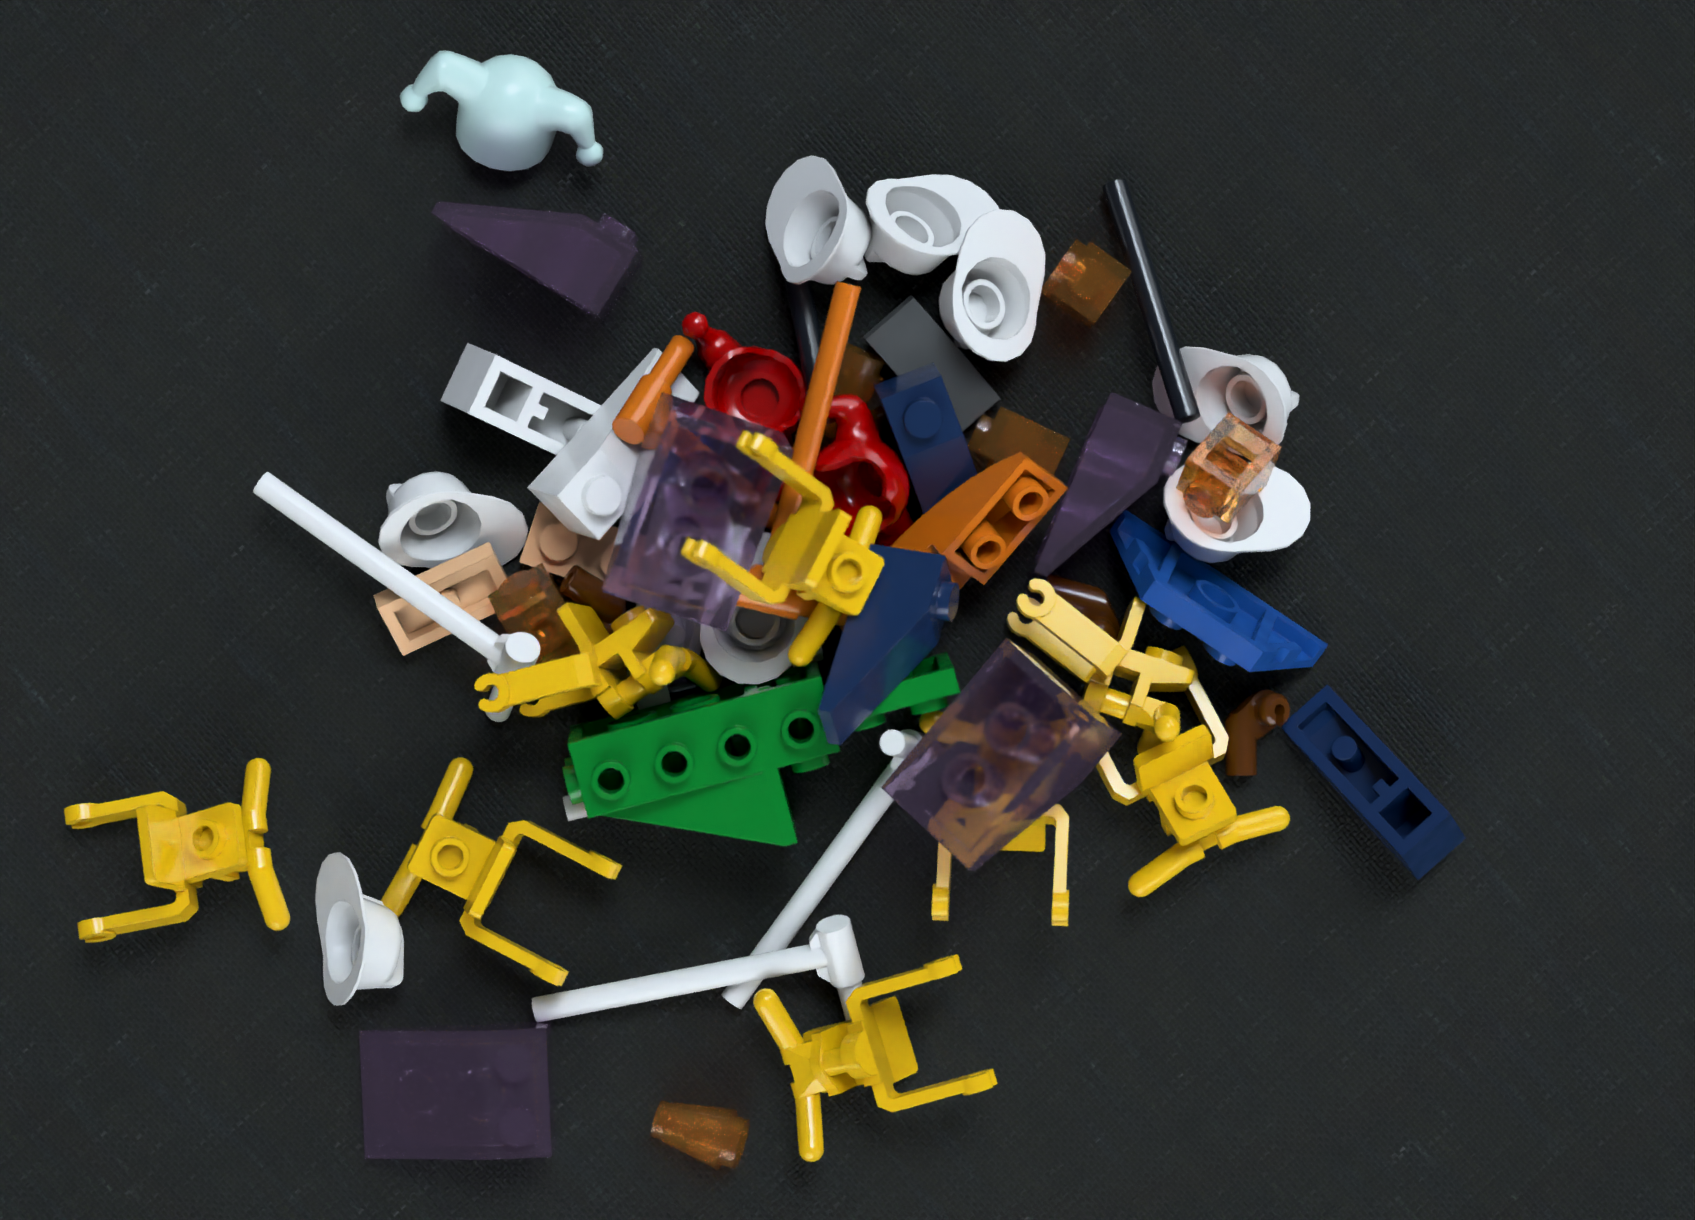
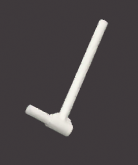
M266 472L256 484L253 490L254 494L488 659L487 662L493 673L502 674L536 664L541 648L538 640L533 635L526 632L498 635L271 473ZM496 686L492 689L489 697L490 700H495L498 696ZM513 706L500 713L486 712V715L495 722H503L510 716Z
M911 729L902 731L888 730L883 733L880 738V747L885 754L893 756V759L749 956L787 948L917 768H928L937 761L940 749L937 741L932 736ZM763 979L727 986L721 995L729 1003L742 1009Z
M832 915L817 923L816 929L809 938L808 945L533 997L532 1009L535 1020L538 1023L816 969L819 977L830 982L832 986L837 987L845 1020L847 1021L851 1020L846 1000L855 988L862 985L865 973L850 918L846 915Z

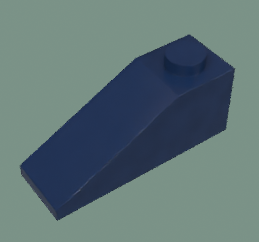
M934 363L874 385L898 452L908 471L909 481L922 515L946 495L977 475L946 386Z
M870 544L869 550L884 559V566L861 612L858 615L847 616L818 708L828 743L841 745L938 644L944 621L951 622L955 618L960 590L959 584L951 580L945 555Z
M1328 684L1294 713L1284 725L1280 726L1284 733L1372 832L1417 880L1422 878L1466 839L1450 812Z

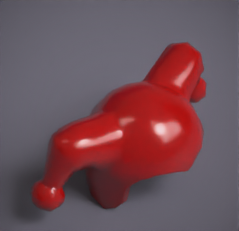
M696 311L687 314L681 323L685 336L695 340L698 355L709 371L705 381L704 401L710 419L723 435L735 442L738 441L743 430L750 432L752 435L758 432L775 442L779 447L778 451L790 459L794 446L791 434L798 429L801 419L799 403L807 395L803 373L791 358L778 351L754 345L743 347L726 331L710 327L705 315ZM755 461L759 476L767 482L766 493L773 501L779 502L784 482Z
M852 393L833 396L828 418L835 421V436L832 444L819 451L813 477L830 489L834 502L831 511L840 509L851 516L844 535L850 536L858 511L864 506L872 505L877 507L882 513V523L874 544L890 547L913 524L906 509L910 492L908 471L900 456L889 445L881 441L874 418L866 403L856 394ZM806 396L799 403L800 415H802Z

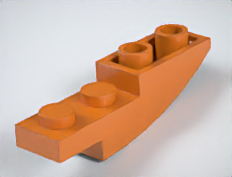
M1019 452L983 470L946 495L912 524L890 547L945 555L951 580L959 584V590L971 576L985 585L1068 488L1061 480L1025 454Z

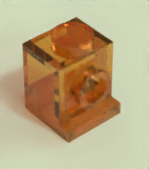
M1076 239L1042 286L1041 293L1091 328L1132 271L1091 241L1086 246Z
M1000 406L994 419L982 414L967 446L969 450L977 453L978 456L989 460L985 469L1016 453L1022 452L1054 475L1070 438Z
M1229 412L1187 458L1176 489L1183 493L1185 504L1194 514L1202 518H1211L1216 515L1229 524L1256 492H1261L1267 485L1282 447ZM1231 447L1232 449H1234L1235 451H1237L1238 453L1252 461V463L1249 464L1248 462H1246L1245 460H1243L1242 458L1228 450V448Z
M543 563L529 571L523 570L512 574L503 581L498 590L488 595L498 619L508 634L526 632L538 640L541 650L535 665L580 654L578 645L557 613V609L568 601L560 592L559 587Z

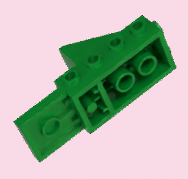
M947 652L925 657L855 731L881 725L886 722L884 713L908 706L912 715L929 713L947 707L949 705L947 696L960 693L954 667ZM817 660L810 662L804 667L795 666L788 668L778 678L761 684L735 683L720 687L714 692H704L642 710L635 708L618 720L609 715L572 725L567 743L571 756L564 758L565 767H563L564 779L572 805L584 802L588 819L596 816H606L780 846L798 843L795 822L780 767L791 765L793 773L812 771L830 764L829 754L840 752L839 745L827 742L818 713L826 684H823Z

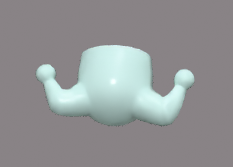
M439 51L430 58L414 84L405 87L400 94L402 107L409 112L421 111L428 102V94L444 91L457 100L459 104L456 137L461 149L474 161L492 169L516 171L528 169L540 163L550 151L556 131H562L573 137L578 145L576 159L586 167L595 166L603 158V147L595 141L591 106L576 95L557 88L551 75L542 66L524 56L512 54L499 55L480 63L451 51Z

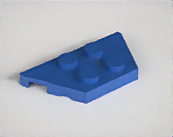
M1126 509L1121 512L1110 528L1109 532L1138 595L1143 602L1150 606L1151 614L1165 626L1174 630L1184 628L1202 640L1205 650L1219 662L1228 666L1238 664L1248 672L1313 667L1327 648V643L1204 561L1196 560L1185 553L1177 543L1167 540L1165 535Z

